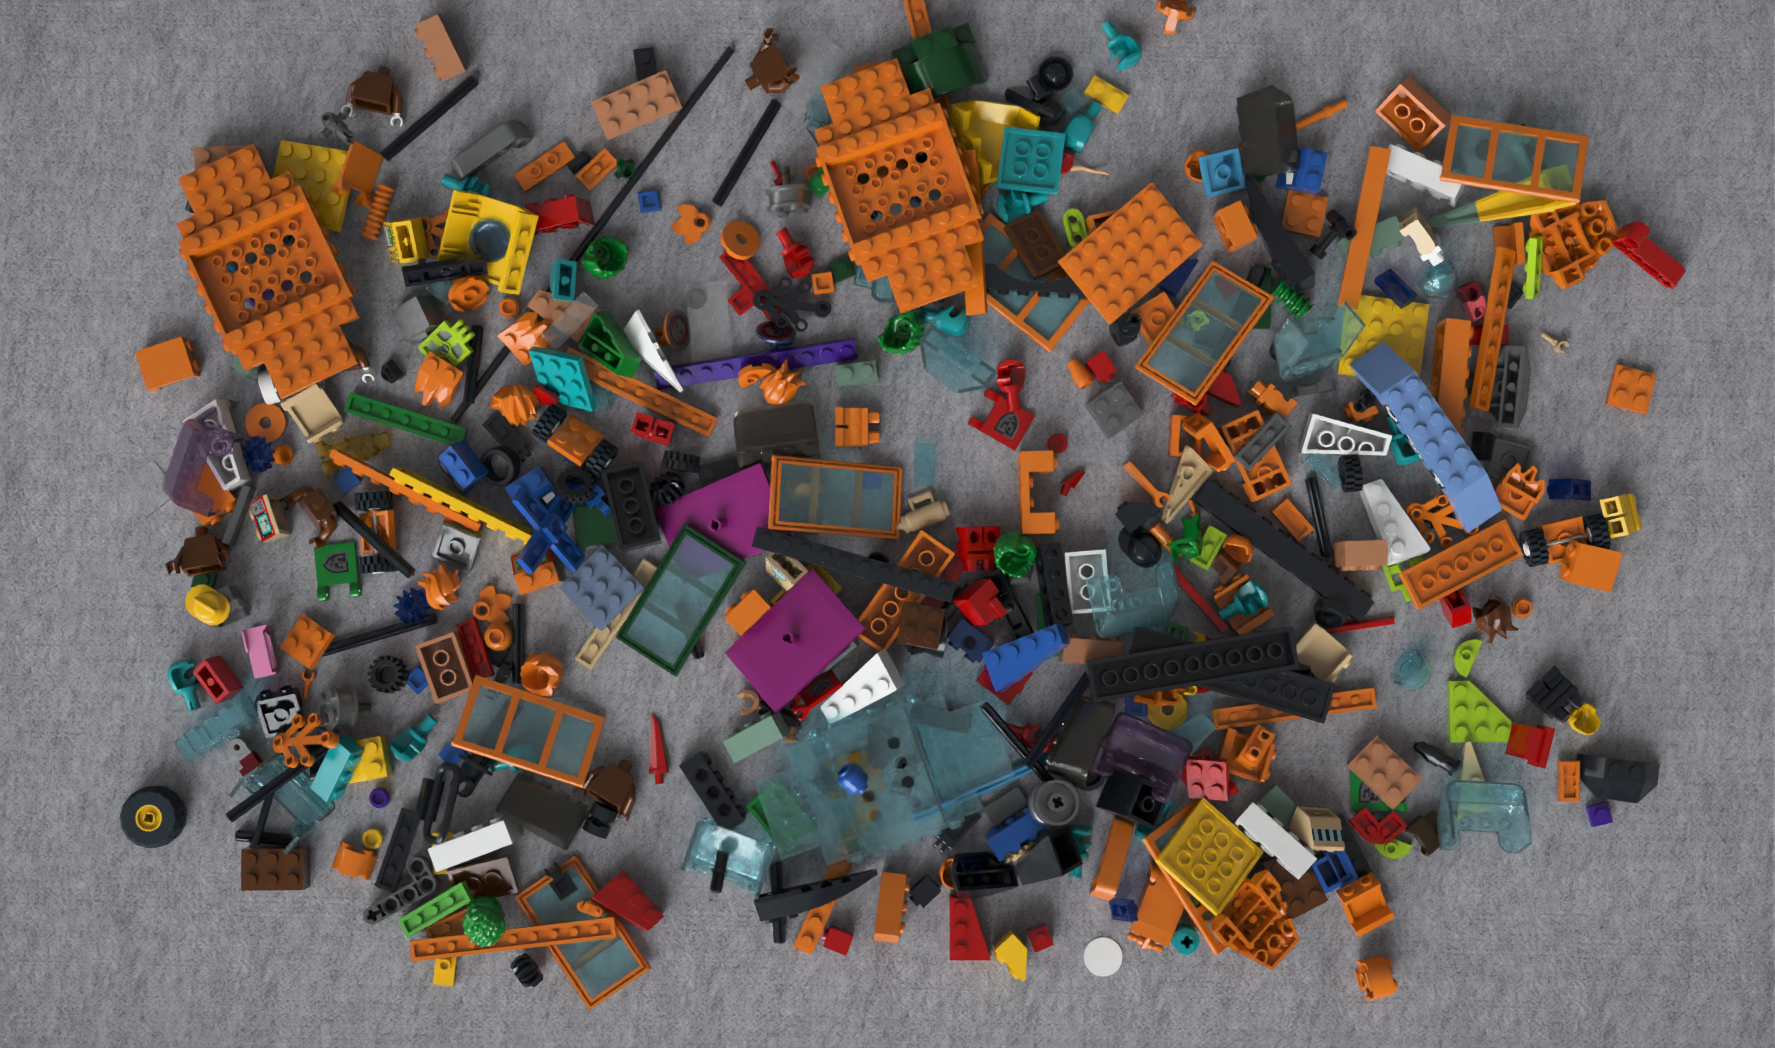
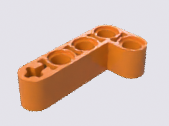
M1117 816L1113 817L1098 873L1093 879L1089 895L1107 901L1114 898L1135 823Z

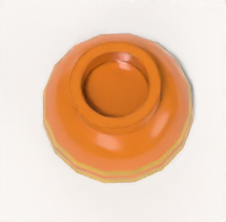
M492 623L485 630L484 641L494 651L506 650L513 642V631L505 623Z

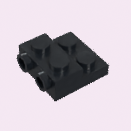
M291 685L283 686L276 692H272L271 689L263 690L257 695L254 702L266 738L276 737L279 733H285L292 726V719L295 715L304 716L302 710L303 703L298 687L292 688Z

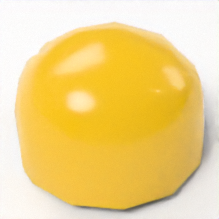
M1586 702L1578 710L1572 707L1569 710L1571 716L1568 719L1570 727L1583 735L1594 734L1599 729L1601 718L1596 714L1597 709Z

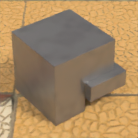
M433 295L415 296L391 311L404 340H410L412 345H417L424 341L431 332L445 321Z
M227 585L216 590L228 599L230 613L223 623L214 625L215 629L225 627L250 616L237 585Z

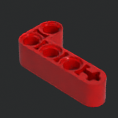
M1639 221L1625 224L1612 244L1660 284L1669 289H1674L1685 274V268L1647 238L1650 233V228Z

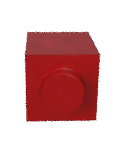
M1104 350L1086 361V366L1098 384L1102 381L1106 384L1115 378L1114 373L1117 369Z
M1045 922L1026 929L1035 953L1054 945Z
M831 925L829 930H824L821 938L824 941L823 947L846 956L854 933Z

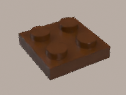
M904 601L896 643L937 651L945 609Z

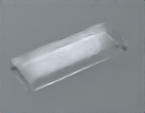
M583 291L541 337L557 350L599 305Z

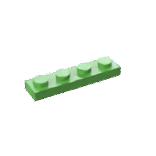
M463 881L400 918L398 921L406 937L409 938L473 901L474 897L466 882Z

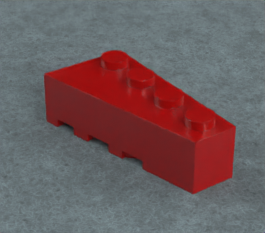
M575 194L564 195L563 199L556 200V198L546 199L542 204L528 203L525 205L527 210L539 216L534 236L539 235V231L541 233L557 232L559 227L560 229L569 228L570 230L576 229L577 224L581 223L587 226L594 225L591 202L577 197ZM502 226L504 237L510 239L507 230Z

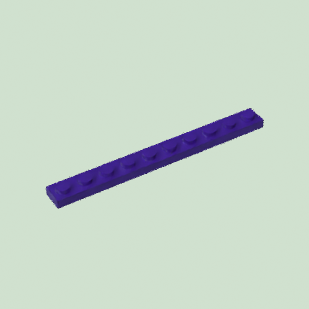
M855 337L672 365L671 368L680 385L687 386L738 378V372L750 364L755 367L762 366V363H767L778 370L781 368L784 360L787 359L788 369H796L858 359ZM654 370L657 390L674 388Z

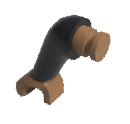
M743 690L737 693L741 700H748L752 705L750 708H742L740 716H749L755 711H758V714L761 716L769 711L772 714L775 713L766 701H759L756 692ZM783 708L780 713L791 732L784 738V743L799 742V738L796 735H798V730L802 729L801 721L798 720L797 715L791 710Z

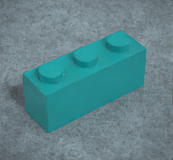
M348 735L339 737L338 745L328 750L310 788L325 802L340 799L345 793L348 782L353 777L356 766L361 761L364 749Z

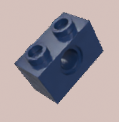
M962 618L947 636L950 640L948 644L957 651L961 648L966 652L964 657L972 663L975 661L980 663L983 659L982 653L989 651L995 644ZM967 636H971L975 640L972 648H966L963 644Z

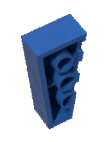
M1055 624L982 653L995 692H1005L1014 683L1023 679L1025 675L1037 669L1043 662L1070 645L1064 625Z
M1027 806L1022 809L1023 813L1016 817L1014 814L1004 820L1006 824L1001 827L996 825L987 831L988 835L985 838L1001 862L1006 858L1004 856L1005 853L1016 852L1023 846L1024 841H1033L1041 835L1040 832L1042 830L1045 832L1054 826L1048 827L1039 824L1033 819Z

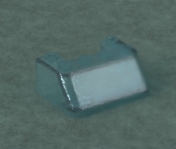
M1173 561L1153 565L1157 586L1123 593L1121 582L1115 575L1086 579L1095 627L1100 637L1112 638L1134 633L1137 626L1151 629L1165 626L1171 621L1179 598Z
M1452 780L1445 785L1437 814L1440 850H1454L1460 844L1459 831L1497 833L1499 846L1507 853L1520 854L1532 844L1526 791L1521 785L1516 783Z

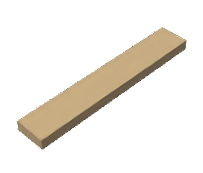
M643 558L632 575L646 588L658 567ZM643 591L603 631H600L597 627L594 629L574 658L576 661L589 670L595 667L625 623Z

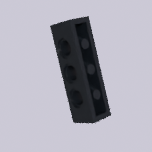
M1060 543L1041 544L1036 548L1038 551L1035 557V565L1046 628L1055 624H1063L1064 628L1074 622Z
M700 751L680 764L679 767L722 833L726 834L746 820L744 817L746 812L740 804L737 806L733 798L735 796L731 789L724 787L722 783L724 779L718 770L714 771L710 764L713 762L707 753L703 754ZM699 769L707 770V779L702 780L698 777ZM711 786L718 787L720 791L719 796H711L709 788ZM721 804H729L731 812L723 814L720 811Z

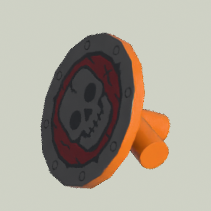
M676 309L669 311L666 315L664 328L656 329L657 336H661L658 344L665 346L668 342L669 346L675 350H682L687 347L691 338V328L689 320L682 311Z

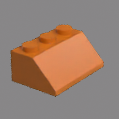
M1409 76L1375 110L1387 124L1418 152L1451 119V115Z

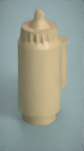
M930 490L908 498L907 500L912 511L900 517L901 522L895 526V529L904 530L905 533L916 532L946 520L950 513L945 501L935 502ZM928 499L932 502L916 510L913 506Z

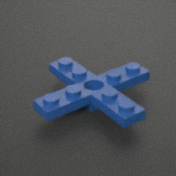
M527 485L521 486L511 501L534 527L535 531L516 561L528 574H532L536 571L549 548H551L570 572L577 571L585 555L566 533L568 527L565 524L576 506H573L571 502L566 504L565 500L562 501L560 496L557 495L547 510ZM567 485L570 490H573L570 485Z

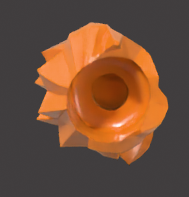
M516 384L508 387L503 386L496 394L491 396L493 399L490 408L499 410L501 415L505 416L511 425L515 424L518 427L520 422L525 426L528 420L537 419L536 413L540 407V401L534 390L522 384Z
M543 651L542 654L531 653L521 666L520 672L521 682L525 690L544 698L554 697L555 689L561 685L560 680L565 675L562 669V662L546 651Z

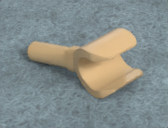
M1545 332L1541 334V337L1553 345L1556 353H1565L1560 349L1561 344L1564 347H1569V343L1566 341H1557Z

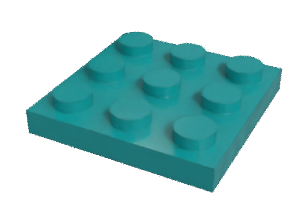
M1005 127L997 188L1058 195L1066 133Z
M536 346L529 350L538 383L546 386L545 389L549 392L556 393L560 399L557 404L587 411H593L597 408L582 356Z

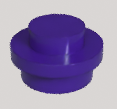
M382 787L375 788L370 793V803L376 808L387 806L390 802L389 791Z

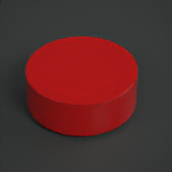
M1060 433L1051 435L1047 441L1049 451L1053 450L1054 454L1064 452L1068 446L1067 438Z

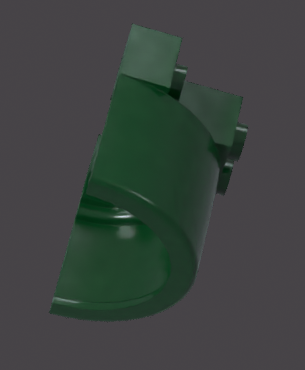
M968 23L955 28H951L950 25L913 39L911 44L896 49L891 53L893 59L897 58L910 95L930 88L935 100L969 86L987 83L985 72L974 45L975 40Z

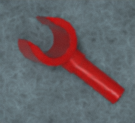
M771 161L770 165L777 176L773 183L776 186L783 185L782 174L779 172L775 162Z

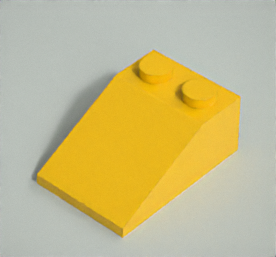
M386 735L355 740L364 749V752L348 784L393 775Z

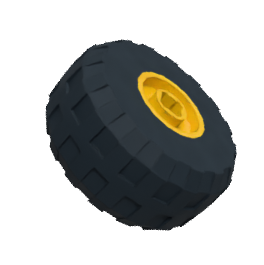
M148 786L132 793L124 802L120 813L121 827L126 837L138 846L145 848L162 847L174 841L182 833L186 824L187 812L183 800L175 791L164 786Z

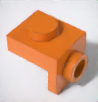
M1353 402L1344 404L1345 417L1351 423L1359 420L1362 423L1374 419L1373 415L1379 413L1376 405L1367 408L1361 413L1354 410Z

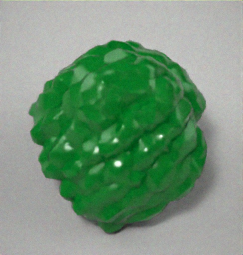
M615 236L597 237L596 241H592L589 244L585 258L581 262L586 271H589L592 276L608 280L625 270V265L628 263L626 258L629 247Z
M911 310L894 315V317L887 321V327L884 328V332L877 339L880 343L879 346L884 351L891 352L892 354L900 353L904 355L907 352H912L920 345V340L923 339L925 331L924 320L920 318L919 313Z
M1020 530L1009 531L1000 535L993 548L996 567L1002 570L1003 574L1008 573L1009 576L1014 578H1022L1031 569L1038 551L1032 540L1021 535Z
M478 896L474 898L467 906V911L463 917L464 934L468 935L471 943L476 942L477 945H481V948L493 946L495 942L501 939L506 930L505 913L502 911V905L495 897Z

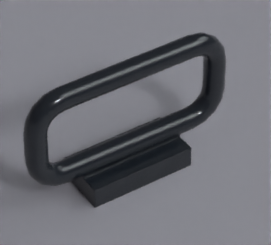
M443 762L437 769L435 779L423 778L414 818L425 820L423 837L430 844H442L449 832L461 781V769L455 763ZM446 770L453 772V779L440 833L436 837L431 835L432 823L436 822L445 784L443 777Z

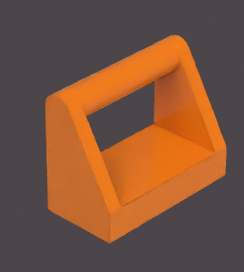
M1170 416L1168 457H1182L1183 452H1179L1180 421H1185L1191 416ZM1194 437L1193 450L1201 457L1202 439L1198 440Z

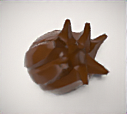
M1497 595L1495 596L1497 599H1488L1483 610L1477 607L1472 608L1476 621V631L1484 630L1487 634L1486 642L1491 644L1496 634L1507 639L1506 631L1519 630L1512 625L1510 607Z

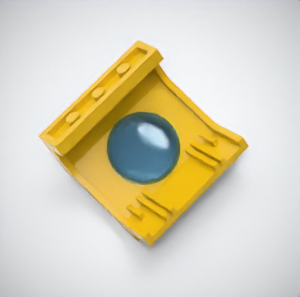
M454 189L437 261L459 258V253L467 252L468 256L484 253L488 274L478 276L482 277L486 282L498 285V291L502 293L519 295L539 216L524 207L469 190L467 192Z

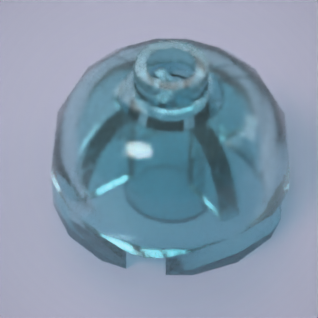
M1449 261L1448 265L1445 262H1440L1436 266L1432 265L1423 271L1425 275L1421 278L1418 275L1415 280L1419 289L1427 297L1445 299L1452 295V291L1458 284L1459 275L1452 261Z
M1410 650L1401 655L1394 664L1397 667L1394 673L1391 671V681L1403 690L1416 691L1427 686L1430 682L1432 665L1428 658L1419 650H1415L1416 652Z

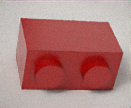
M220 655L205 659L193 671L216 704L231 700L244 688Z

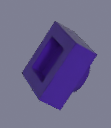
M1608 802L1586 806L1591 827L1613 822Z

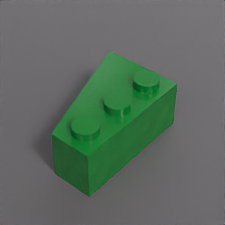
M594 311L578 348L616 375L633 378L641 362L640 357L613 317L609 314Z

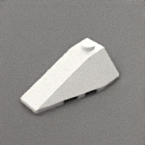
M640 310L635 311L623 330L628 341L641 359L679 392L683 391L650 326Z

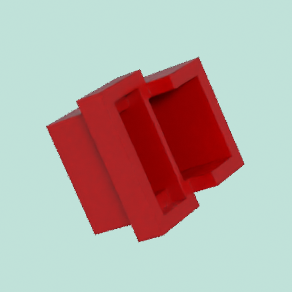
M991 579L974 580L953 599V602L971 626L987 625L994 618H1002L1008 613L995 596L999 590Z
M1513 722L1505 754L1528 760V765L1545 769L1555 728L1538 724L1535 728Z

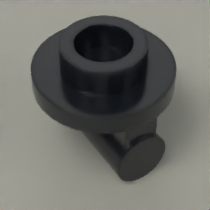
M393 359L381 367V376L389 383H394L405 377V374Z

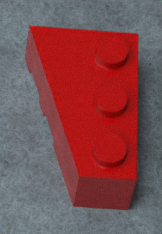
M624 870L591 898L592 901L597 902L645 932L649 931L664 917Z
M949 895L950 960H991L971 898L958 899L957 895Z

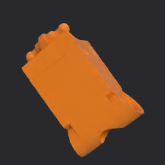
M1154 861L1149 863L1147 881L1131 915L1130 921L1132 925L1130 931L1132 932L1127 934V938L1136 941V944L1140 945L1141 949H1154L1160 953L1164 949L1162 945L1169 947L1184 906ZM1184 888L1187 895L1190 896L1191 893Z

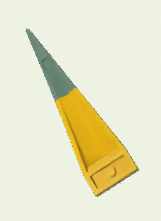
M1567 165L1542 171L1538 187L1571 192L1572 183ZM1531 177L1517 184L1530 185ZM1498 191L1426 221L1431 228H1440L1553 212L1555 209L1576 205V203Z

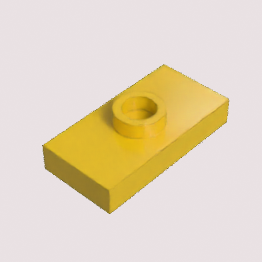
M458 956L435 959L433 984L455 985Z

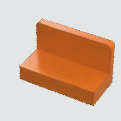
M1523 222L1513 223L1510 226H1495L1493 228L1495 254L1497 247L1516 251L1514 266L1524 264L1526 260Z

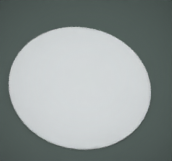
M1100 937L1092 940L1087 945L1084 951V962L1091 973L1097 976H1109L1114 974L1121 966L1123 959L1122 951L1114 940Z

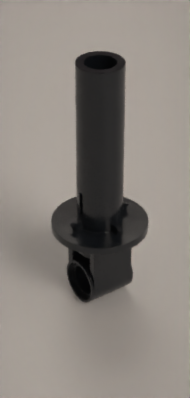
M506 699L478 745L492 750L495 749L510 700ZM517 706L511 726L522 710L520 706ZM461 753L458 755L464 761L460 767V784L465 782L466 786L461 791L458 789L457 795L463 798L469 797L484 774L493 775L492 772L487 770L489 768L487 764L491 758L475 753L467 754V756Z

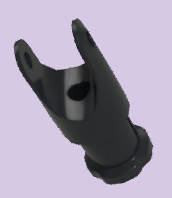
M1423 741L1416 742L1413 746L1414 751L1419 753L1428 763L1444 769L1448 772L1449 776H1453L1460 766V760H1454L1449 757L1445 751L1437 746L1429 745Z

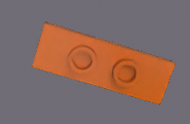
M563 141L514 174V176L527 193L564 168L575 157Z

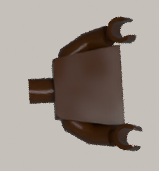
M766 28L763 31L764 40L753 61L750 63L754 75L745 79V82L750 90L761 85L768 94L785 93L793 83L800 79V76L794 74L797 68L789 67L776 44L772 43V41L778 40V34L772 33L773 29Z
M304 485L291 495L289 494L280 499L279 503L285 501L287 507L284 510H287L298 502L319 531V536L309 540V544H316L314 550H317L326 545L325 540L337 529V514L335 508L320 488L314 490L311 486Z
M198 526L195 528V537L186 538L184 546L181 547L176 558L166 563L167 573L170 574L172 571H175L176 574H180V569H182L190 577L227 570L225 561L232 562L230 558L231 549L227 544L223 543L222 539H218L214 534H208L206 526Z
M622 759L618 767L610 763L606 767H597L587 773L585 785L582 788L575 787L573 794L580 789L582 791L580 799L588 793L615 811L620 812L616 821L618 822L620 816H624L626 818L624 825H626L636 801V786L632 783L634 778L628 775L633 765Z

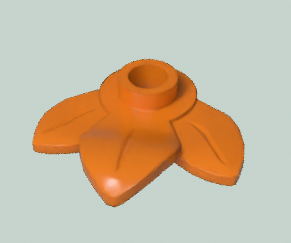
M679 205L678 211L681 218L673 223L671 230L679 235H685L686 244H694L700 240L702 233L709 230L711 220L707 214L698 212L697 208L693 205ZM699 220H704L705 224L703 226H698L697 222Z
M488 586L480 592L479 601L473 606V614L477 619L488 620L491 624L496 622L507 623L509 618L504 611L510 606L512 598L506 594H496L494 586ZM482 606H485L487 608V612L485 614H482L480 612V608Z

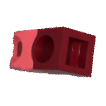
M1470 281L1454 289L1471 322L1485 317L1486 302L1477 281Z

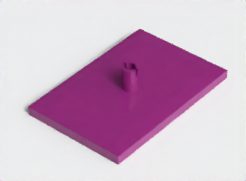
M759 463L680 497L681 500H676L674 505L670 503L667 507L661 505L654 508L669 548L683 524L686 523L744 560L765 551L751 546L757 526L768 529L770 480L763 463ZM779 505L778 521L786 522ZM773 530L776 532L791 535L790 531ZM688 535L673 558L678 567L697 579L732 565Z
M812 568L735 642L725 654L771 709L778 713L866 628L818 572Z

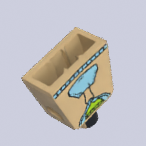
M772 552L766 557L767 574L785 591H788L808 572L794 558Z

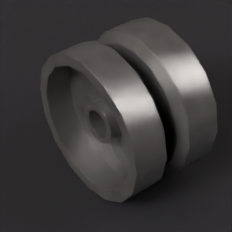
M1059 779L1041 782L1033 788L1028 798V809L1033 819L1039 824L1048 827L1064 825L1073 820L1078 813L1080 804L1074 787L1068 782Z

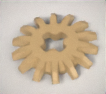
M1032 841L1009 855L1006 862H1017L1024 858L1038 842Z

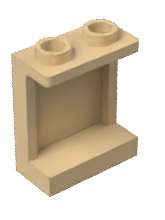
M320 382L280 401L284 411L287 410L306 436L308 444L313 441L314 443L319 442L325 437V434L330 431L336 432L344 423V417Z
M1315 620L1295 641L1299 662L1304 666H1311V673L1320 680L1333 683L1339 676L1337 673L1342 668L1346 669L1353 661L1351 659L1353 657L1352 652Z

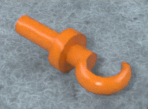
M1193 499L1188 500L1192 511L1190 513L1191 517L1200 514V510L1196 509Z

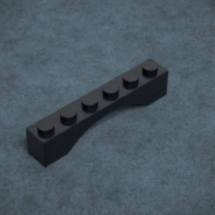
M985 263L987 294H989V291H997L998 295H1009V292H1017V296H1030V293H1036L1038 297L1049 298L1050 294L1058 295L1060 299H1070V296H1078L1079 300H1088L1069 275L1047 283H1032L1010 276L996 264Z

